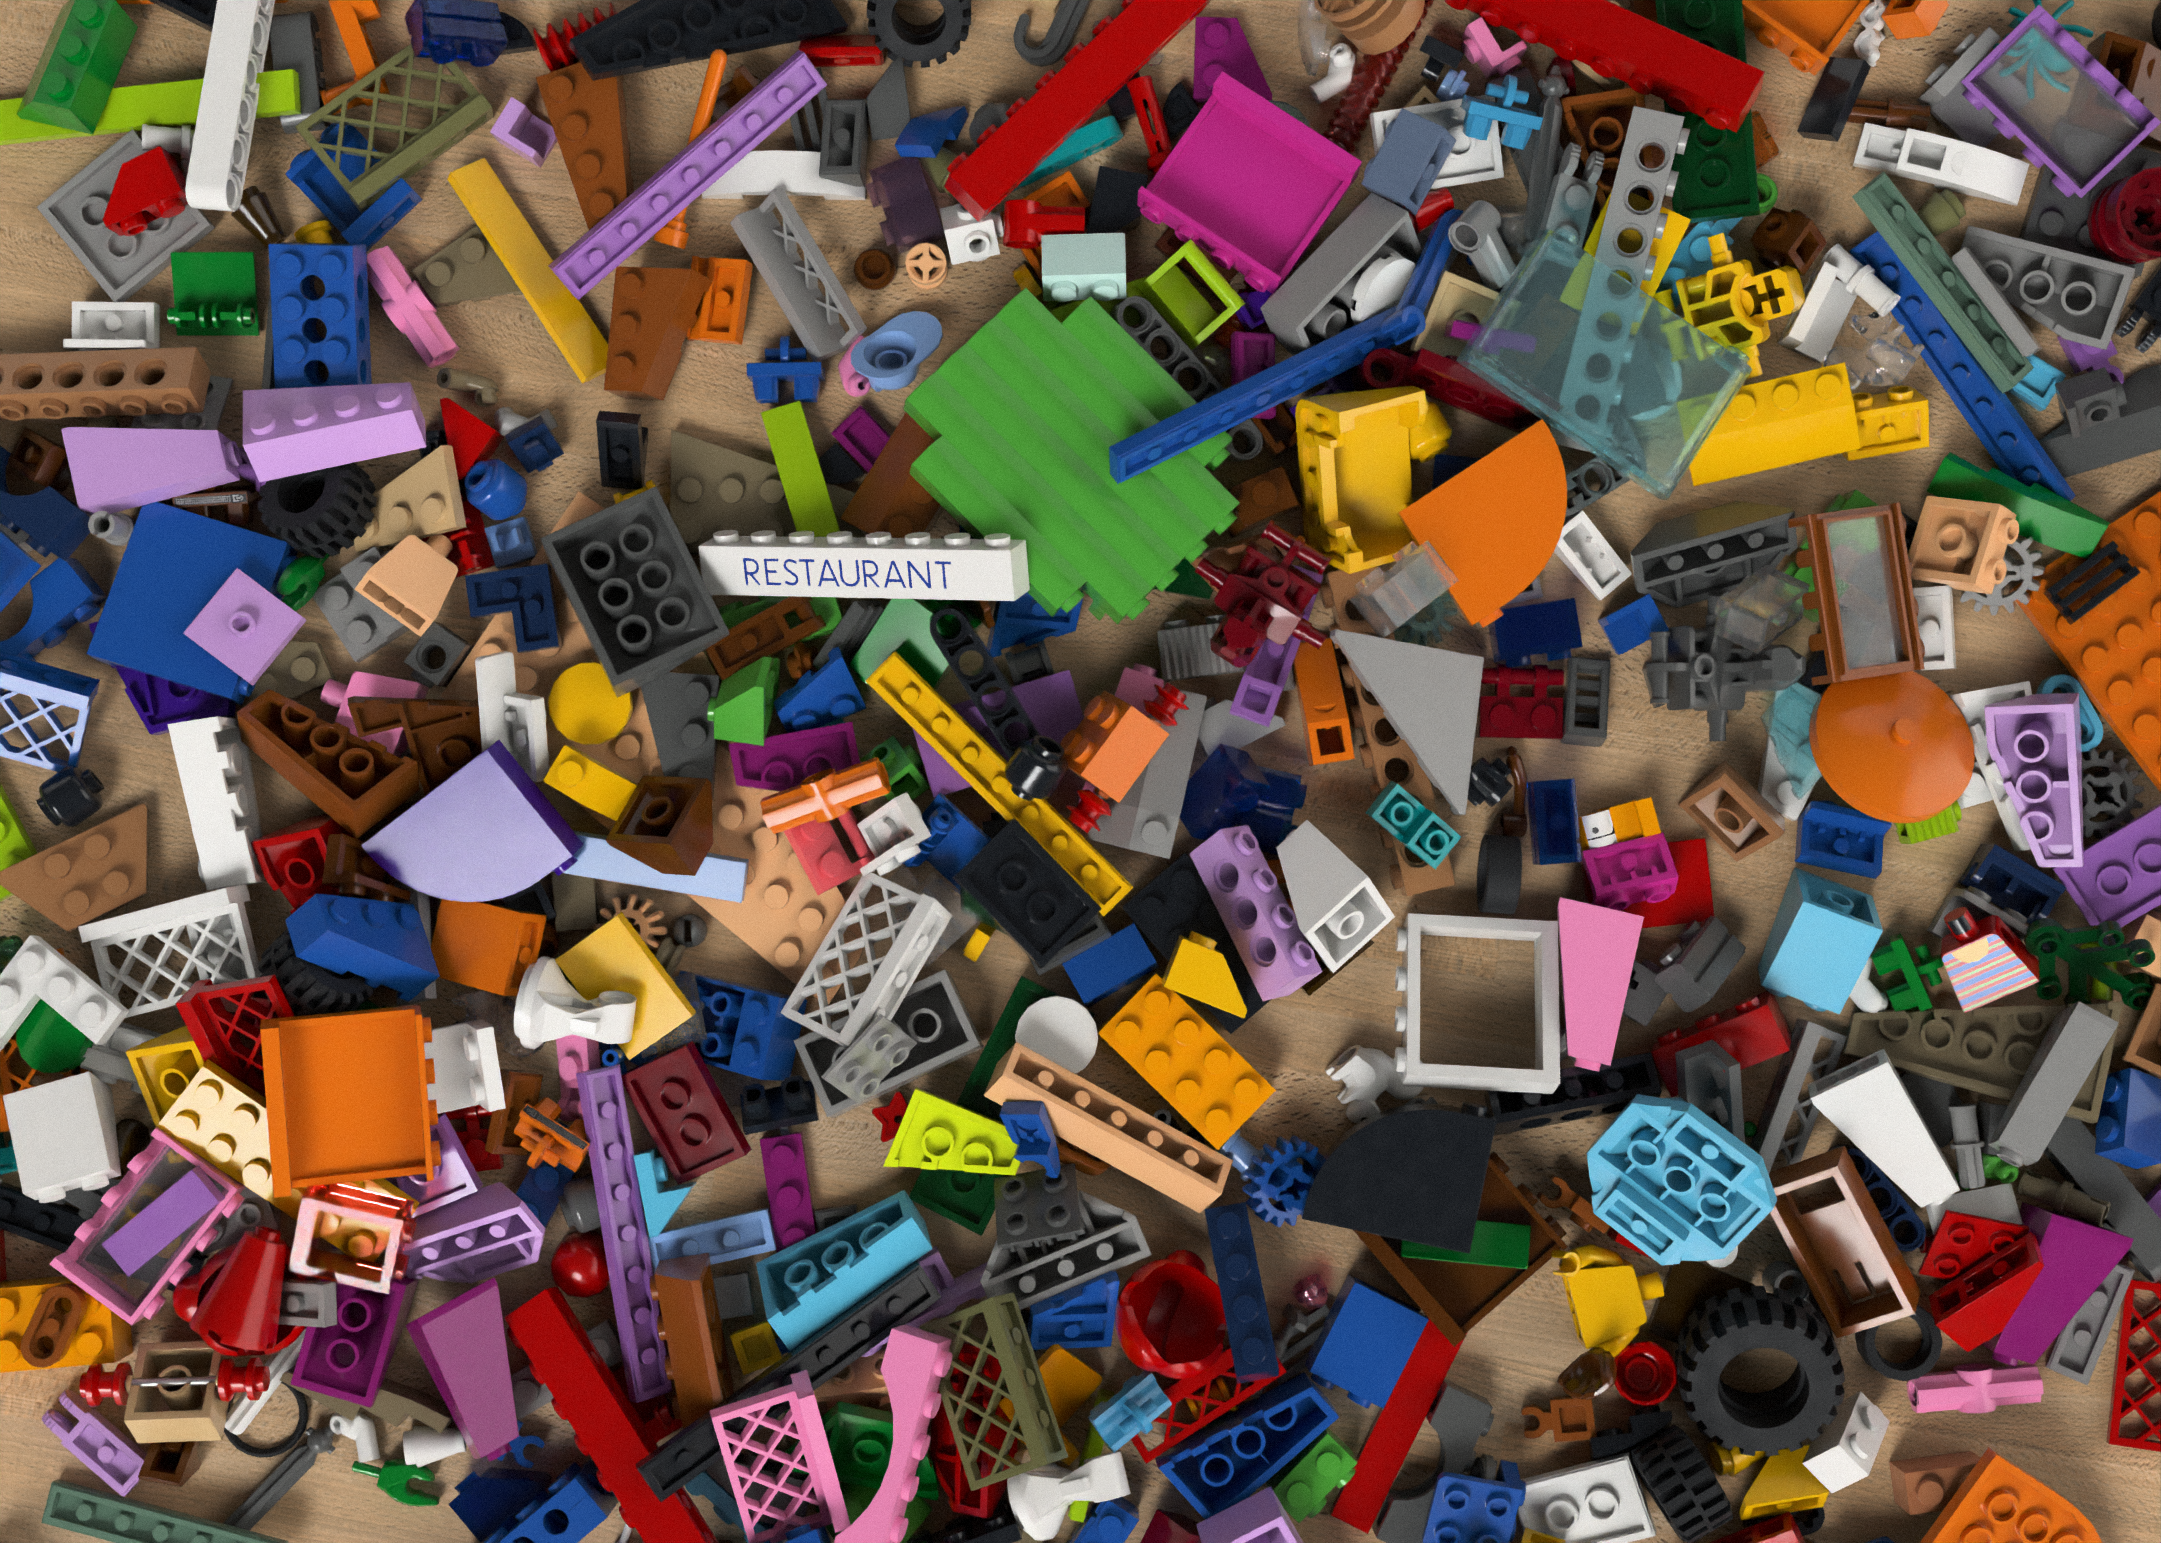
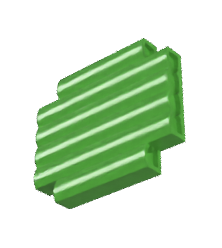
M1027 288L1023 289L996 316L982 326L966 344L953 353L937 371L923 381L905 401L904 411L935 441L912 463L909 474L974 539H984L986 535L995 533L1010 534V540H1026L1030 586L1028 593L1052 617L1061 608L1066 613L1070 612L1084 598L1085 595L1080 591L1083 589L1093 600L1088 610L1099 621L1106 614L1117 625L1126 616L1133 621L1150 604L1145 597L1155 587L1163 592L1180 575L1175 568L1185 558L1190 564L1194 562L1208 547L1204 540L1214 530L1221 535L1238 518L1233 511L1240 503L1206 469L1209 467L1212 471H1215L1230 456L1226 448L1233 438L1226 431L1122 483L1117 484L1110 475V446L1197 404V402L1091 296L1060 323Z

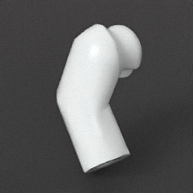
M1338 43L1331 48L1327 76L1309 86L1312 96L1318 104L1345 90L1353 81L1356 57L1351 47L1345 43Z
M337 1412L331 1416V1430L337 1435L341 1433L356 1441L359 1463L380 1458L375 1424L371 1418L362 1413L353 1421Z

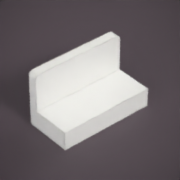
M1823 262L1813 270L1804 288L1805 302L1799 310L1791 314L1778 341V344L1817 363H1822L1826 360L1857 297V294L1851 295L1845 289L1847 285L1835 278L1839 268Z

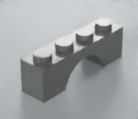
M1444 1379L1426 1415L1429 1424L1436 1430L1440 1440L1438 1464L1430 1477L1418 1486L1404 1490H1389L1372 1525L1377 1539L1386 1543H1423L1422 1536L1438 1475L1442 1472L1463 1473L1467 1475L1476 1458V1451L1473 1449L1479 1436L1485 1437L1491 1428L1494 1414L1491 1413L1493 1407L1487 1398Z

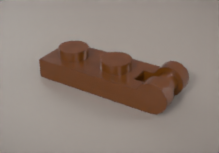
M790 596L728 629L730 635L708 647L706 651L722 681L760 658L771 657L827 627L822 615H816L811 606L812 597ZM796 611L802 623L791 629L785 615Z

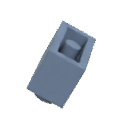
M1402 108L1398 117L1388 125L1384 136L1385 141L1379 152L1368 162L1361 184L1369 192L1416 216L1457 140L1443 126Z

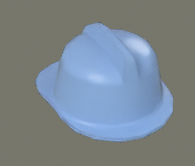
M911 311L902 313L858 342L851 352V364L858 373L869 379L871 387L876 392L884 389L898 390L904 388L916 378L920 363L939 347L943 337L942 325L935 316L927 312Z

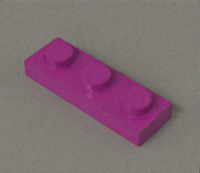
M802 1131L791 1133V1135L787 1136L775 1135L760 1139L777 1253L818 1233Z

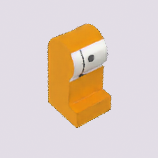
M1643 797L1596 810V812L1574 818L1582 850L1661 833L1652 797Z

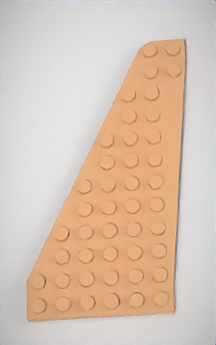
M578 492L551 533L598 513L605 508L581 492ZM543 545L529 566L551 565ZM551 565L562 647L519 653L517 651L512 613L495 615L441 697L445 700L478 701L476 658L503 651L512 652L514 655L516 692L544 697L549 769L563 746L569 745L576 747L636 784L640 782L643 775L664 776L641 687L631 691L633 712L624 730L618 737L604 744L583 745L567 739L556 729L549 714L548 700L553 683L564 670L579 663L596 662L600 664ZM705 650L669 671L673 673L718 675ZM717 739L714 799L712 800L713 844L708 853L749 859L745 897L742 903L691 894L687 895L797 985L847 901L839 886L817 895L784 831L773 834L763 819L760 801L762 798L778 792L737 786L729 744L738 742ZM573 800L611 831L616 821ZM859 922L847 927L843 934L845 944L863 937ZM864 947L847 954L849 969L856 966L862 956ZM839 958L830 960L825 964L822 969L823 980L841 973ZM843 983L825 990L828 1005H830Z

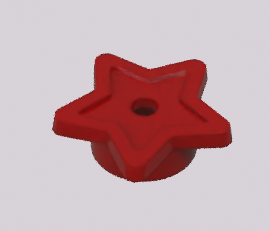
M901 1091L895 1092L889 1105L872 1109V1114L883 1124L880 1138L882 1142L895 1138L901 1122H895L894 1118L900 1115L903 1119L909 1105Z

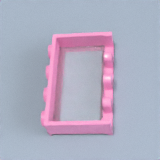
M158 1127L150 1134L154 1139L148 1147L129 1162L127 1167L130 1170L119 1184L111 1187L101 1199L103 1204L95 1215L82 1223L76 1230L74 1235L77 1238L66 1252L56 1256L49 1264L131 1326L144 1317L151 1320L167 1300L162 1296L164 1291L171 1283L177 1286L186 1277L193 1267L188 1262L197 1249L204 1252L219 1234V1231L214 1227L223 1216L229 1219L245 1200L240 1194L246 1186ZM199 1165L224 1195L225 1199L138 1271L128 1277L101 1244L190 1170Z

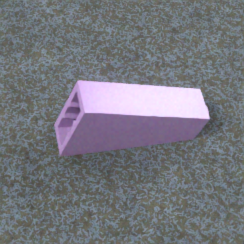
M66 427L61 429L78 509L90 516L98 511H106L112 514L240 480L237 467L242 465L240 450L235 441H231L218 430Z

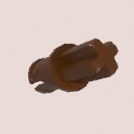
M1888 97L1886 101L1857 98L1847 122L1865 124L1866 122L1884 127L1911 128L1925 132L1929 121L1911 118V116L1930 117L1931 108L1930 104L1920 105L1893 102V97Z

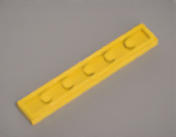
M482 158L451 171L447 180L581 383L583 384L606 373L608 343L581 302L570 293L550 269L549 265L553 260L487 160Z

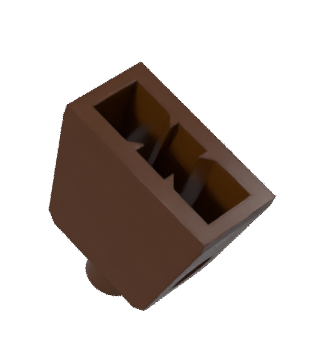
M1283 466L1227 489L1240 502L1235 509L1238 518L1227 530L1232 539L1269 523L1271 519L1276 520L1302 508L1290 476Z

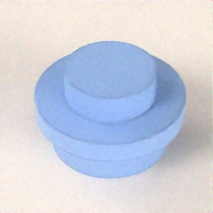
M1450 68L1435 96L1441 102L1462 99L1470 83L1464 81L1467 72L1461 70L1459 73Z

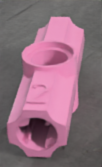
M387 245L367 254L368 280L383 300L381 305L399 331L407 335L427 366L432 369L452 359L460 348L435 312L438 310L428 294L416 280H412L396 253Z
M1977 1363L1961 1364L1954 1366L1953 1371L1926 1373L1918 1379L1908 1380L1907 1382L1908 1398L1912 1410L1916 1413L1956 1409L1964 1413H1988L1995 1411L1996 1406L2041 1402V1396L2044 1394L2043 1381L2038 1367L2034 1364L2001 1367Z

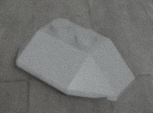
M1079 1190L1080 1217L1084 1221L1085 1234L1078 1235V1240L1071 1238L1057 1241L1055 1237L1053 1238L1052 1245H1048L1046 1239L1041 1240V1247L1037 1248L1033 1242V1246L1019 1248L1016 1252H1011L1010 1248L1004 1250L998 1248L996 1240L980 1280L987 1299L1014 1292L1019 1308L1022 1310L1109 1271H1115L1152 1255L1136 1215Z

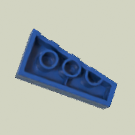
M1304 1372L1265 1392L1258 1400L1254 1398L1238 1407L1237 1411H1229L1214 1419L1207 1426L1194 1432L1156 1457L1155 1460L1161 1472L1206 1520L1251 1496L1335 1422L1339 1415L1330 1400Z

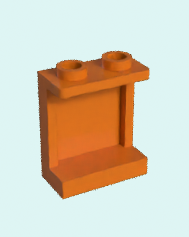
M441 899L431 944V951L440 975L438 978L502 996H517L525 971L530 964L536 963L538 960L547 915L518 911L488 902H459Z

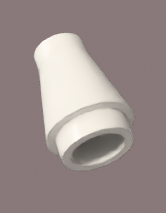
M413 1426V1430L404 1431L403 1448L406 1465L417 1464L419 1468L456 1453L466 1452V1442L459 1428L448 1427L440 1433L430 1426Z

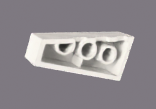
M216 716L167 724L190 817L192 833L199 855L198 872L201 881L206 885V889L218 890L232 886L267 882L250 843L262 837L249 748L241 742L238 719Z

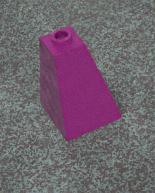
M2022 1202L2019 1212L2023 1224L2020 1225L2029 1226L2028 1233L2032 1232L2036 1236L2045 1266L2003 1331L1981 1344L1993 1351L1991 1358L2012 1366H2017L2018 1360L2034 1364L2132 1246L2133 1238L2102 1226L2098 1227L2093 1223Z
M493 1277L405 1325L473 1458L479 1459L486 1456L489 1462L512 1450L509 1442L519 1437L499 1289Z

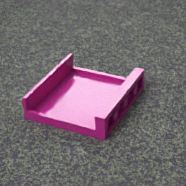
M1222 71L1213 84L1212 95L1146 189L1142 186L1139 189L1137 206L1140 207L1141 213L1148 220L1156 224L1163 222L1174 229L1175 235L1182 242L1187 243L1191 239L1196 245L1208 251L1210 258L1220 267L1227 270L1232 267L1243 274L1245 281L1257 291L1265 292L1267 290L1273 294L1284 284L1358 177L1362 161Z

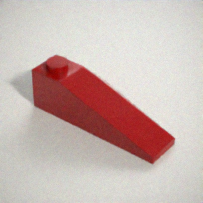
M328 814L309 817L250 842L266 881L274 892L280 889L294 908L290 911L291 914L316 893L340 896L339 889L322 884L328 838L330 834L341 833L353 838L355 837Z

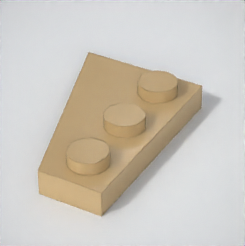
M452 445L439 446L373 494L377 498L376 507L371 508L374 517L371 523H366L364 529L367 531L362 537L357 536L354 539L356 552L365 553L374 546L380 549L395 546L410 534L423 539L466 528Z

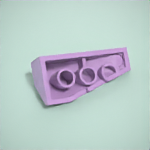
M2079 693L2033 694L1985 705L1987 748L2002 776L2007 795L2012 799L2020 818L2019 823L2038 867H2083L2082 752Z

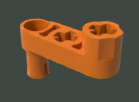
M328 0L356 75H354V80L326 91H320L324 105L380 66L365 23L382 17L377 0ZM384 77L381 79L380 93L390 95ZM375 84L366 91L374 92ZM356 97L348 103L347 110L365 104L367 107L372 106L373 100ZM341 109L332 115L336 116V114L341 113Z

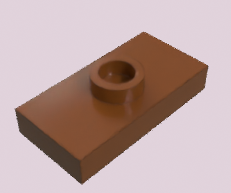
M501 1069L500 1074L506 1108L492 1111L485 1151L492 1154L527 1156L528 1150L520 1146L523 1139L514 1134V1129L520 1120V1111L528 1103L531 1106H535L538 1103L543 1074L533 1071Z

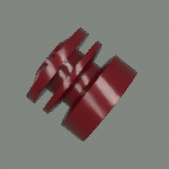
M2161 166L2144 169L2131 176L2114 181L2103 188L2091 203L2087 219L2089 237L2097 251L2111 262L2134 265L2161 257Z

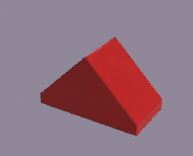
M448 397L440 399L447 443L453 447L458 481L465 486V477L471 467L480 461L489 460L505 436H502L498 431Z

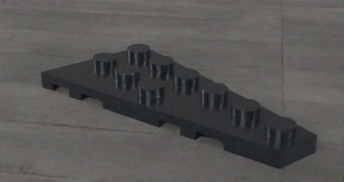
M640 0L570 39L569 47L591 79L595 81L709 59L711 53L716 49H721L727 55L845 33L848 24L831 0Z

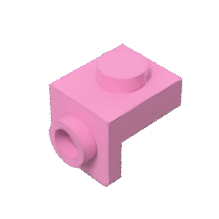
M1482 17L1468 24L1461 37L1463 39L1461 46L1465 56L1472 64L1477 62L1486 79L1496 73L1503 76L1516 70L1522 64L1520 59L1528 48L1524 40L1503 52Z

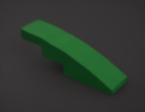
M1951 452L1943 459L1927 489V492L1937 497L2001 504L2017 515L2016 520L2019 524L2018 535L2026 538L2031 536L2033 541L2085 559H2089L2110 524L2108 521L2036 482L2031 487H2028L1993 467L1986 472Z

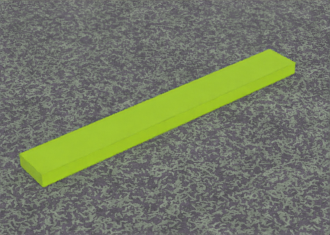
M294 69L257 73L256 83H259L260 87L255 119L301 114L298 72ZM204 78L112 88L94 134L21 119L17 115V111L23 98L0 100V145L124 133L132 129L134 131H142V124L159 127H181L182 124L196 125Z

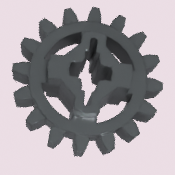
M2096 749L2084 752L2082 757V771L2093 766L2103 768L2093 776L2082 772L2083 838H2090L2092 834L2095 839L2103 838L2108 835V831L2111 833L2122 826L2121 822L2128 823L2135 819L2130 813L2131 809L2143 807L2141 802L2134 800L2135 794L2144 791L2143 786H2134L2132 782L2139 775V772L2137 770L2126 771L2125 767L2127 766L2128 759L2117 758L2113 761V751L2110 750L2101 751L2098 755ZM2092 787H2098L2096 792L2092 790ZM2096 796L2099 798V801H2093V800L2095 799ZM2098 813L2106 814L2107 816H2109L2108 818L2099 822H2093L2089 820L2091 817H2095Z

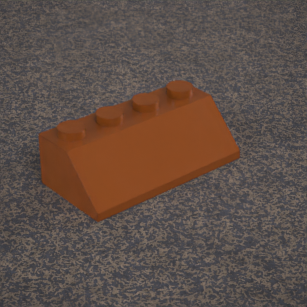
M907 413L904 414L840 518L866 535L874 532H890L891 538H905V535L910 533H930L944 510L909 474L912 463L935 441Z
M709 1253L660 1260L654 1275L650 1276L651 1296L653 1301L659 1300L662 1315L657 1317L659 1338L661 1341L667 1340L669 1355H665V1371L667 1379L674 1380L677 1394L672 1395L673 1413L676 1420L682 1419L683 1429L735 1392Z

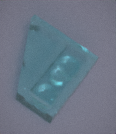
M1790 686L1778 696L1760 718L1767 735L1771 737L1774 744V751L1780 765H1783L1790 781L1792 793L1800 800L1819 780L1822 774L1814 760L1809 740V724L1814 704L1794 687Z

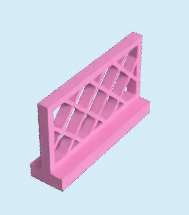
M807 1370L791 1374L793 1384L710 1410L711 1419L749 1543H764L768 1540L771 1543L785 1540L787 1539L785 1533L809 1523L811 1530L833 1524L835 1533L845 1530L851 1525ZM789 1401L790 1409L782 1421L765 1415L771 1406ZM739 1416L749 1420L740 1435L725 1430L722 1423ZM793 1421H795L796 1427L791 1426ZM759 1424L775 1430L766 1445L749 1439ZM784 1434L800 1440L791 1455L775 1449ZM728 1442H730V1443L733 1444V1446L731 1447V1449H730V1447H729ZM743 1448L759 1454L750 1468L734 1463ZM768 1458L784 1463L775 1478L759 1472ZM794 1468L809 1473L800 1488L785 1482ZM753 1481L768 1487L760 1501L744 1496ZM778 1491L794 1496L785 1511L769 1505ZM803 1501L819 1506V1513L804 1518L794 1515ZM762 1514L778 1520L773 1528L755 1534L754 1526Z

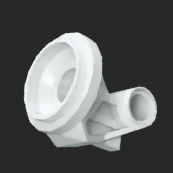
M543 956L536 963L529 965L520 983L514 1011V1032L520 1038V1043L523 1047L535 1049L546 1041L572 1034L606 1044L627 1043L632 1040L637 998L623 991H605L600 993L598 998L586 1000L565 979L555 959Z
M1027 1447L1021 1448L1014 1456V1459L1022 1464L1031 1461ZM1121 1451L1084 1460V1465L1074 1471L1060 1467L1053 1462L1007 1479L1009 1502L1014 1517L1020 1528L1037 1541L1050 1540L1055 1537L1059 1532L1068 1506L1074 1501H1094V1503H1099L1131 1494Z

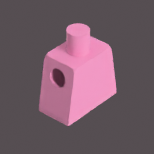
M354 671L348 685L329 679L323 687L320 700L323 703L339 708L335 722L350 728V733L358 737L348 707L349 697L425 699L429 688L419 682ZM403 727L360 737L367 742L374 740L386 746L387 752L401 758V754L406 751L408 746Z

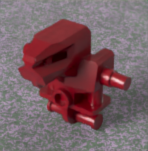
M1272 519L1262 533L1261 538H1267L1286 550L1288 553L1284 559L1279 558L1259 544L1251 541L1245 548L1246 553L1241 562L1232 572L1221 566L1217 567L1204 558L1195 570L1197 574L1210 581L1209 584L1219 589L1218 594L1214 598L1215 605L1227 612L1210 639L1211 651L1238 668L1249 665L1266 638L1282 645L1292 635L1300 641H1306L1318 650L1327 638L1326 634L1314 628L1312 623L1302 618L1305 614L1304 609L1313 595L1318 593L1322 584L1291 564L1295 557L1318 570V573L1322 575L1332 557H1327L1306 544V538L1300 534L1298 537H1295L1274 524L1275 521Z

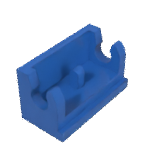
M1134 923L1062 964L1082 1001L1088 1008L1159 968Z

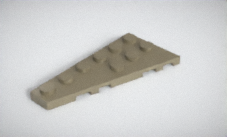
M671 429L670 515L690 554L699 555L698 546L712 539L713 533L718 531L737 530L739 536H751V533L757 531L772 530L779 537H789L790 533L797 532L777 466ZM826 483L840 531L852 532V536L855 538H866V534L840 519L856 493Z
M2123 1001L2085 1005L2119 1022ZM2073 1004L1982 1007L1966 1013L1963 1010L1934 1009L1933 1011L1854 1013L1851 1015L1842 1055L1860 1060L1884 1048L1895 1070L2011 1101L2054 1017ZM2118 1026L2065 1115L2066 1117L2092 1124L2098 1122Z

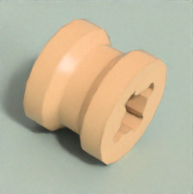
M921 243L911 248L905 262L911 282L923 290H932L941 286L948 274L947 261L943 251L931 243Z

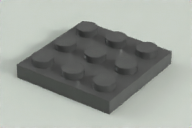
M2061 122L2053 126L2049 143L2085 178L2124 143ZM2136 146L2082 198L2076 193H2073L2069 198L2062 193L2051 181L2056 174L2044 164L2040 168L2019 238L2111 262L2097 251L2089 237L2087 219L2091 203L2103 188L2114 181L2131 176L2144 169L2160 167L2161 154ZM2145 263L2124 266L2136 268L2134 277L2136 279L2141 276Z

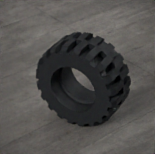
M1751 1286V1291L1741 1293L1739 1287L1727 1290L1728 1296L1719 1300L1715 1295L1706 1300V1309L1703 1312L1695 1309L1688 1317L1690 1328L1686 1326L1681 1328L1677 1338L1679 1347L1675 1350V1364L1677 1366L1681 1398L1684 1401L1685 1410L1689 1418L1697 1422L1698 1430L1707 1438L1715 1436L1717 1445L1727 1450H1732L1733 1446L1739 1447L1740 1454L1755 1456V1451H1765L1766 1456L1779 1455L1778 1450L1788 1447L1790 1452L1803 1447V1440L1809 1438L1811 1441H1814L1823 1434L1821 1425L1823 1423L1826 1425L1832 1424L1838 1414L1835 1406H1839L1843 1402L1845 1391L1842 1384L1845 1381V1374L1833 1334L1829 1331L1827 1322L1819 1312H1813L1811 1304L1801 1297H1796L1792 1301L1788 1291L1775 1288L1773 1293H1768L1765 1290V1286ZM1755 1348L1777 1349L1791 1355L1798 1361L1793 1374L1786 1382L1766 1392H1742L1728 1386L1719 1378L1722 1370L1730 1360L1742 1352Z

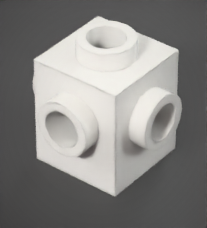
M960 203L939 208L952 265L968 261L979 262L990 256L1000 254L997 238L1003 237V226L999 212H990L979 223Z

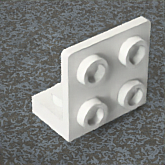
M482 1019L432 1029V1042L424 1043L425 1059L433 1058L435 1084H427L428 1100L436 1099L437 1113L476 1105L482 1106L488 1112L505 1109L493 1026Z

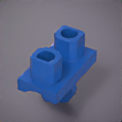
M790 336L780 337V348H765V360H780V363H747V377L753 383L754 394L758 403H778L779 382H794L795 401L800 400L801 403L818 402L820 381H825V368L822 367V362H792V360H807V350L805 347L792 348Z

